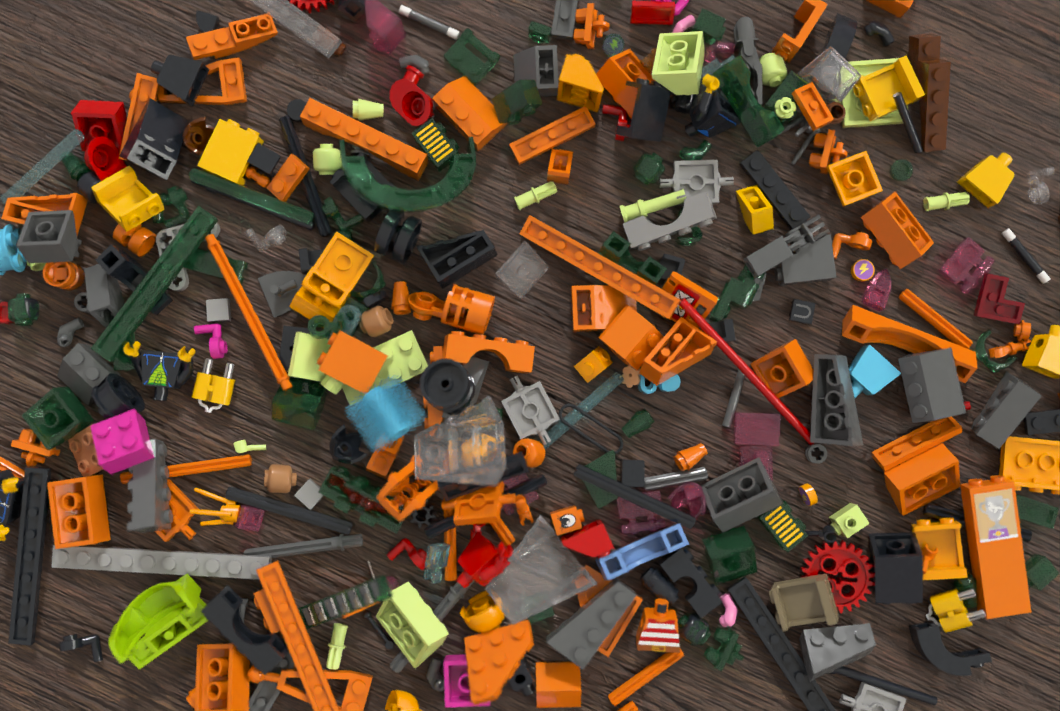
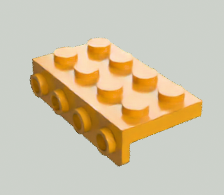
M1009 436L1001 446L999 475H1004L1005 478L1014 481L1015 490L1021 491V487H1029L1030 492L1043 493V489H1051V494L1060 495V441Z

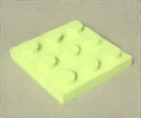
M899 58L843 63L837 75L840 104L845 108L842 128L903 124L898 110L870 122L869 118L862 111L861 101L859 97L855 96L852 85L859 76H866L895 63Z

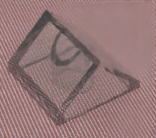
M832 46L797 74L806 84L813 82L826 103L842 102L861 78V74Z
M524 241L498 269L495 275L500 282L518 298L522 299L549 269V266Z

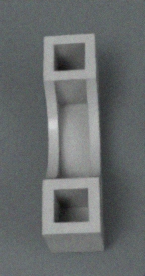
M705 191L684 199L681 215L671 224L664 226L655 225L647 217L641 216L623 223L631 248L643 251L650 248V244L658 241L660 244L671 240V236L679 233V236L692 232L691 228L698 225L700 228L713 224L712 220L717 219L710 196Z

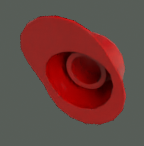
M400 79L392 85L389 97L391 105L409 124L420 126L428 118L433 117L432 99L415 83L408 79Z
M100 136L90 141L84 154L85 164L96 173L101 181L126 168L123 159H119L120 154L117 147L109 138Z

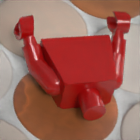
M486 523L471 524L473 529L471 530L470 542L458 558V563L464 571L456 580L464 588H467L473 580L482 586H486L492 579L502 574L504 569L510 564L507 559L513 554L510 544L508 543L505 549V545L501 542L498 548H496L490 540L482 535L481 527Z

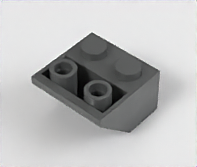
M557 45L534 46L514 54L515 94L532 83L536 97L558 96Z

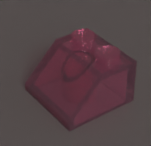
M364 0L366 22L370 32L369 36L373 40L372 44L380 52L386 51L390 55L406 36L401 19L379 1Z

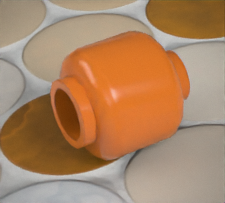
M524 438L517 441L514 445L513 454L522 451L528 468L538 467L544 461L545 448L540 441Z

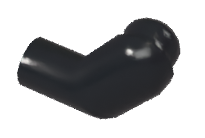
M871 21L864 28L868 36H872L874 33L878 34L885 47L895 42L886 25L877 21Z

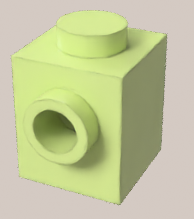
M849 503L829 517L832 522L830 525L834 527L835 533L849 538L869 524L858 505Z

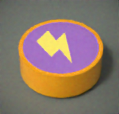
M858 260L851 267V275L857 281L864 282L874 275L875 269L869 260Z
M808 483L799 486V493L805 504L809 507L816 504L818 498L813 487Z

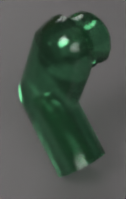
M703 140L698 148L684 147L680 151V157L685 161L702 160L712 145L708 141Z
M165 192L159 194L164 207L173 203V196L171 194H165ZM163 211L152 217L153 223H164Z

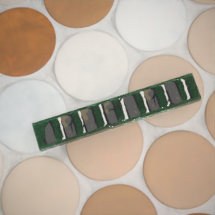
M384 574L302 606L298 610L306 629L387 600L393 597V593Z

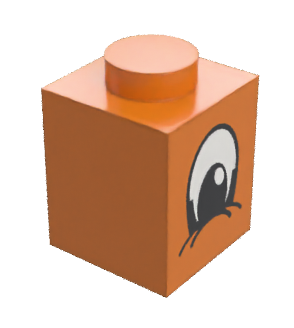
M575 505L550 512L557 536L581 529V522H585L582 510H577Z

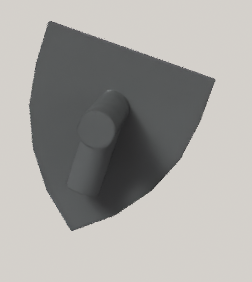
M277 271L258 278L274 318L292 310L289 306L295 294L302 287V281L306 275L293 271Z

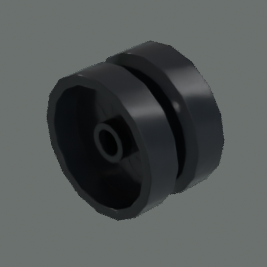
M395 208L390 209L379 229L374 251L385 257L392 252L393 260L405 264L419 238L422 220L412 215L405 220L404 212Z
M439 359L432 362L421 375L420 389L423 397L428 403L444 413H456L464 410L471 403L475 395L473 377L459 362L452 359Z

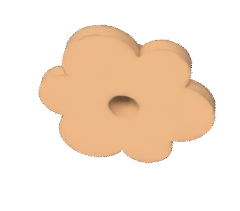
M630 366L624 367L621 382L626 384L628 388L638 385L640 382V369L636 371Z

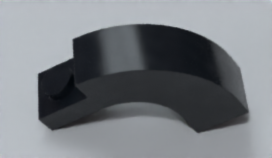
M837 13L827 33V40L807 84L813 82L816 89L827 93L851 47L857 29L856 20Z
M111 244L95 259L108 275L129 287L153 314L158 315L173 301L164 291L163 286L143 266L118 247Z
M932 622L909 626L913 644L920 655L944 672L958 676L972 675L970 667L979 668L983 667L984 663L992 662L990 653L981 648L962 652H948L942 643L939 626Z

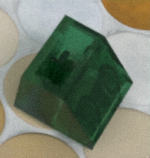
M289 376L293 387L283 391L280 385L272 400V420L315 430L322 414L328 390L320 384L321 382Z

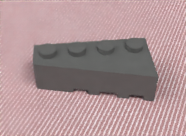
M814 354L810 442L845 446L863 445L846 356Z
M150 439L155 458L128 468L129 472L133 474V478L128 481V490L132 495V502L128 503V513H132V522L127 523V531L149 533L171 529V523L173 522V513L169 508L171 491L167 486L169 469L165 464L167 447L161 440Z
M615 578L598 592L594 598L579 608L575 614L569 619L567 618L556 630L548 634L546 642L577 666L584 669L637 596L636 593L619 579Z

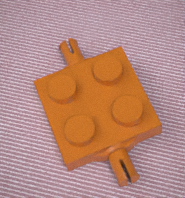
M167 479V486L171 491L169 508L173 513V522L171 523V529L155 532L165 542H168L180 531L188 540H191L196 533L188 526V523L195 514H191L189 511L191 509L199 510V508L170 479Z
M502 481L456 497L454 500H443L441 505L443 510H455L453 521L456 526L499 522L500 510L503 504L516 503L515 493L503 495L504 483Z

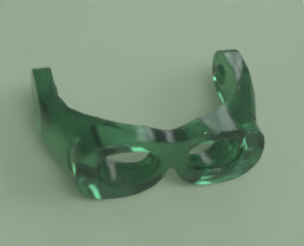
M375 261L372 264L376 268L378 276L374 286L368 291L356 292L352 290L351 295L357 298L359 302H362L364 298L386 286L383 273Z
M988 329L980 336L972 351L976 352L977 358L993 373H997L999 370L1010 366L1017 357L1013 355L1003 364L989 360L984 345L986 338L991 334V331Z

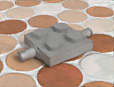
M718 160L674 161V175L672 179H659L660 188L672 187L674 192L684 189L685 195L679 196L677 199L682 197L687 199L706 191L710 196L712 204L719 203V190L721 186L734 185L733 177H720Z
M515 376L514 378L518 385H516L513 378L510 379L515 392L501 402L520 439L538 434L543 446H545L547 443L544 436L548 444L552 442L546 430L552 424L560 421L540 381L531 386L523 387L518 376Z
M861 682L855 698L842 694L839 700L841 704L850 706L851 711H903L906 698L864 682Z

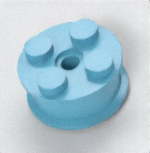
M8 224L4 229H0V275H4L6 271L10 270L23 272L26 267L27 260L16 247L22 230L12 224Z

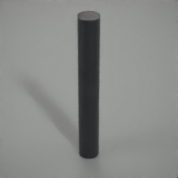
M901 92L895 93L893 98L914 153H919L923 151L903 95Z

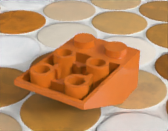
M609 285L572 286V331H604L626 305H629L637 312L636 300Z

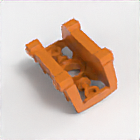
M418 454L414 455L410 459V463L398 473L394 472L388 476V482L376 497L384 508L400 522L415 509H422L425 500L436 490L440 491L437 481L442 480L440 477L432 483L421 471H418L424 462ZM414 475L416 477L415 481L409 483V477ZM426 487L423 492H418L419 489ZM402 491L409 493L411 498L406 497ZM387 495L395 496L390 501L387 498L385 499ZM404 505V510L399 513L398 507Z

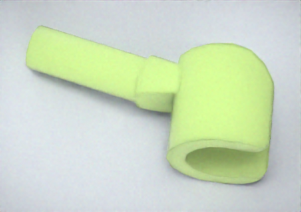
M246 440L234 442V448L237 453L266 450V445L247 446Z

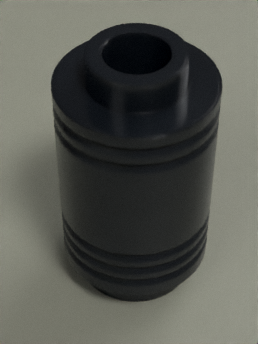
M651 566L640 577L641 584L656 599H666L669 602L668 605L671 606L679 598L677 595L679 590L657 568L654 569Z

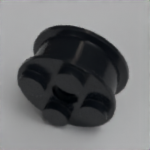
M111 373L107 375L105 383L92 388L91 396L99 407V413L105 418H112L133 409L137 412H142L145 409V403L140 393L131 383L117 374Z

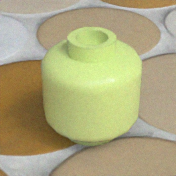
M775 53L765 54L759 59L762 64V84L770 87L779 86L787 76L784 60Z
M320 144V148L313 151L314 170L319 171V175H333L337 170L341 169V151L333 148V144Z

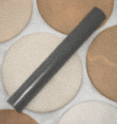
M739 369L722 426L728 428L731 427L745 375Z

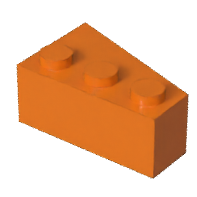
M70 193V195L54 194L41 197L7 198L1 219L24 226L29 212L72 210L75 219L76 235L78 236L87 200L78 193Z

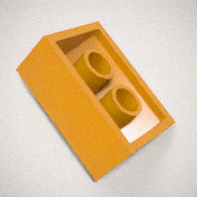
M567 54L559 78L557 101L581 108L586 106L588 110L598 113L604 89L588 60H585L583 56L573 54L572 56Z

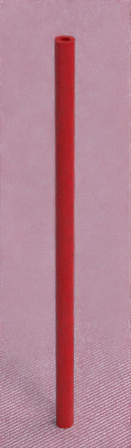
M683 298L679 306L707 335L717 341L716 345L795 430L810 445L814 444L810 442L811 433L694 307Z

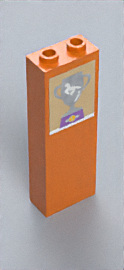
M994 475L989 480L983 481L982 479H970L968 483L960 484L974 590L976 592L977 611L984 610L986 619L1030 613L1031 605L1014 481L1005 478L1004 475Z

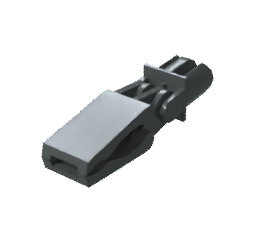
M742 17L733 28L735 41L733 50H739L737 79L746 112H755L762 105V64L754 47L759 38L755 36L752 19ZM748 71L753 80V90L748 80Z
M816 215L786 233L785 238L781 236L744 258L743 261L753 277L756 278L794 255L792 253L794 250L797 253L829 234L830 231L827 229L813 238L812 233L825 226L824 221L810 230L807 227L820 219L821 216Z

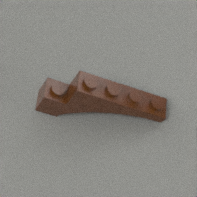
M931 33L909 36L908 58L911 60L913 70L925 93L919 99L923 152L946 150L951 62L940 59L941 36Z

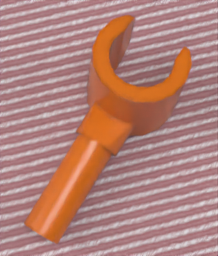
M928 543L921 551L923 555V574H926L928 564L938 553V548H935L934 551L929 550Z

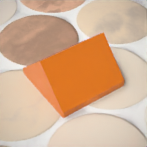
M572 661L536 662L537 708L581 707L580 667Z

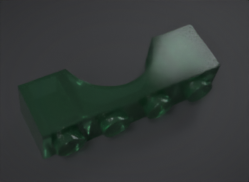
M740 55L712 73L719 80L720 88L757 148L774 139L785 130L775 112L763 108L754 97L750 87L751 72Z

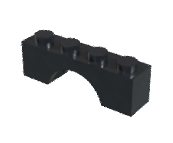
M227 585L206 604L201 612L209 622H212L221 631L225 638H228L237 647L241 654H244L253 663L257 670L266 675L284 659L289 651L288 647L276 633L261 635L252 632L244 625L240 615L243 600Z

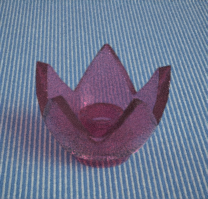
M687 482L678 486L668 496L669 499H672L671 506L676 509L687 505L691 516L697 518L700 513L705 514V494L702 487L694 482Z

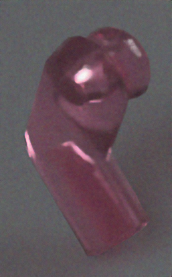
M722 41L713 43L705 48L704 60L710 63L716 60L715 55L718 53L732 54L735 44Z

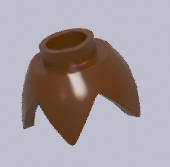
M206 117L193 120L185 127L183 132V142L186 148L197 156H202L215 127L206 125Z

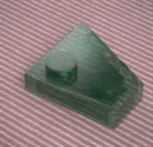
M614 450L609 451L585 466L617 481L616 452ZM582 480L598 509L619 498L615 494Z

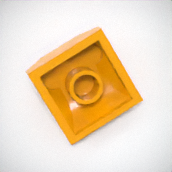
M867 151L826 166L843 206L866 199L883 191Z

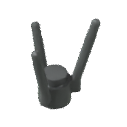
M804 115L772 134L773 137H776L801 123V128L795 133L796 137L803 132H811L791 163L793 165L801 157L816 133L820 131V129L812 131Z

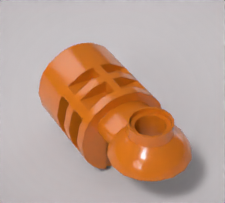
M453 284L452 291H449L446 301L423 291L412 293L408 296V303L413 310L415 318L427 321L432 316L441 318V323L480 335L485 334L495 302V296L473 291L466 287L463 288L457 284Z

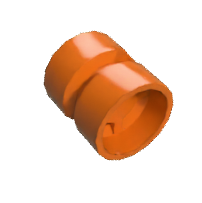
M118 224L113 232V239L125 247L128 246V250L138 257L146 255L152 249L157 236L146 227H142V224L128 232Z
M49 262L43 267V278L51 286L65 290H75L84 281V272L75 263Z

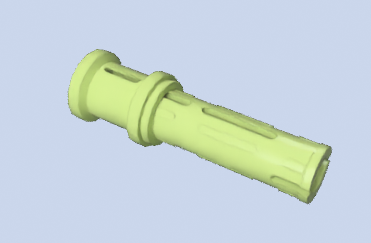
M684 189L645 202L639 199L637 203L628 206L620 205L624 223L641 216L647 217L649 213L684 203L686 197L677 199V197L685 195Z

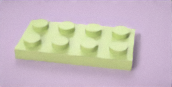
M412 330L373 347L388 355L370 390L374 389V387H380L384 382L387 383L394 378L396 381L400 378L398 384H401L423 374L428 364ZM346 384L342 387L349 405L361 401L359 399L363 397L360 396L366 395Z

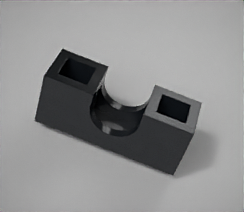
M679 548L665 555L658 563L673 582L684 576L693 579V589L685 598L696 613L703 618L722 603L718 597L721 595V592L713 583L711 585L708 584L705 580L707 574L700 565L697 568L692 563L694 557L688 549L682 550V548Z

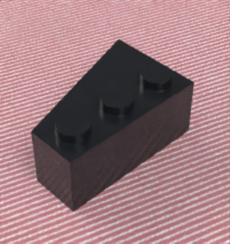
M484 230L460 235L451 240L436 241L437 243L426 246H416L442 289L498 256L494 245Z

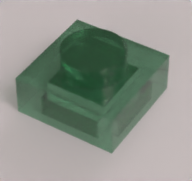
M531 21L528 37H531L537 43H549L552 28Z

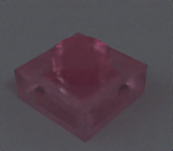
M242 505L235 526L239 529L259 532L265 510Z

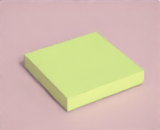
M296 332L288 376L322 382L327 374L318 370L320 365L317 364L321 353H327L331 345L327 344L329 339Z

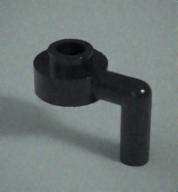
M77 634L64 636L63 641L59 642L60 652L91 644L93 661L103 660L100 637L97 634L85 637H78Z

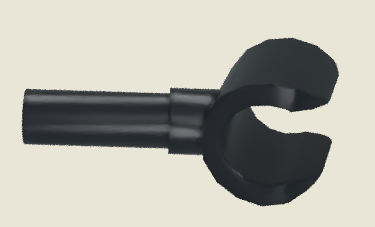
M827 525L823 530L804 531V536L824 537V540L828 543L836 541V535H828L829 533H835V529L831 525Z

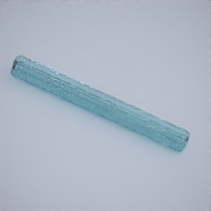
M74 129L1 196L2 202L6 204L7 198L22 197L85 139L83 133L78 129Z
M615 372L577 407L588 413L621 384L624 378L620 373ZM573 409L563 419L573 426L584 415ZM560 421L550 429L547 434L552 442L548 444L544 436L547 443L544 446L545 450L570 428Z

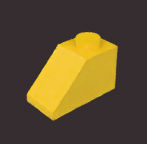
M754 185L737 190L736 195L744 221L752 234L774 229L773 207L758 186Z

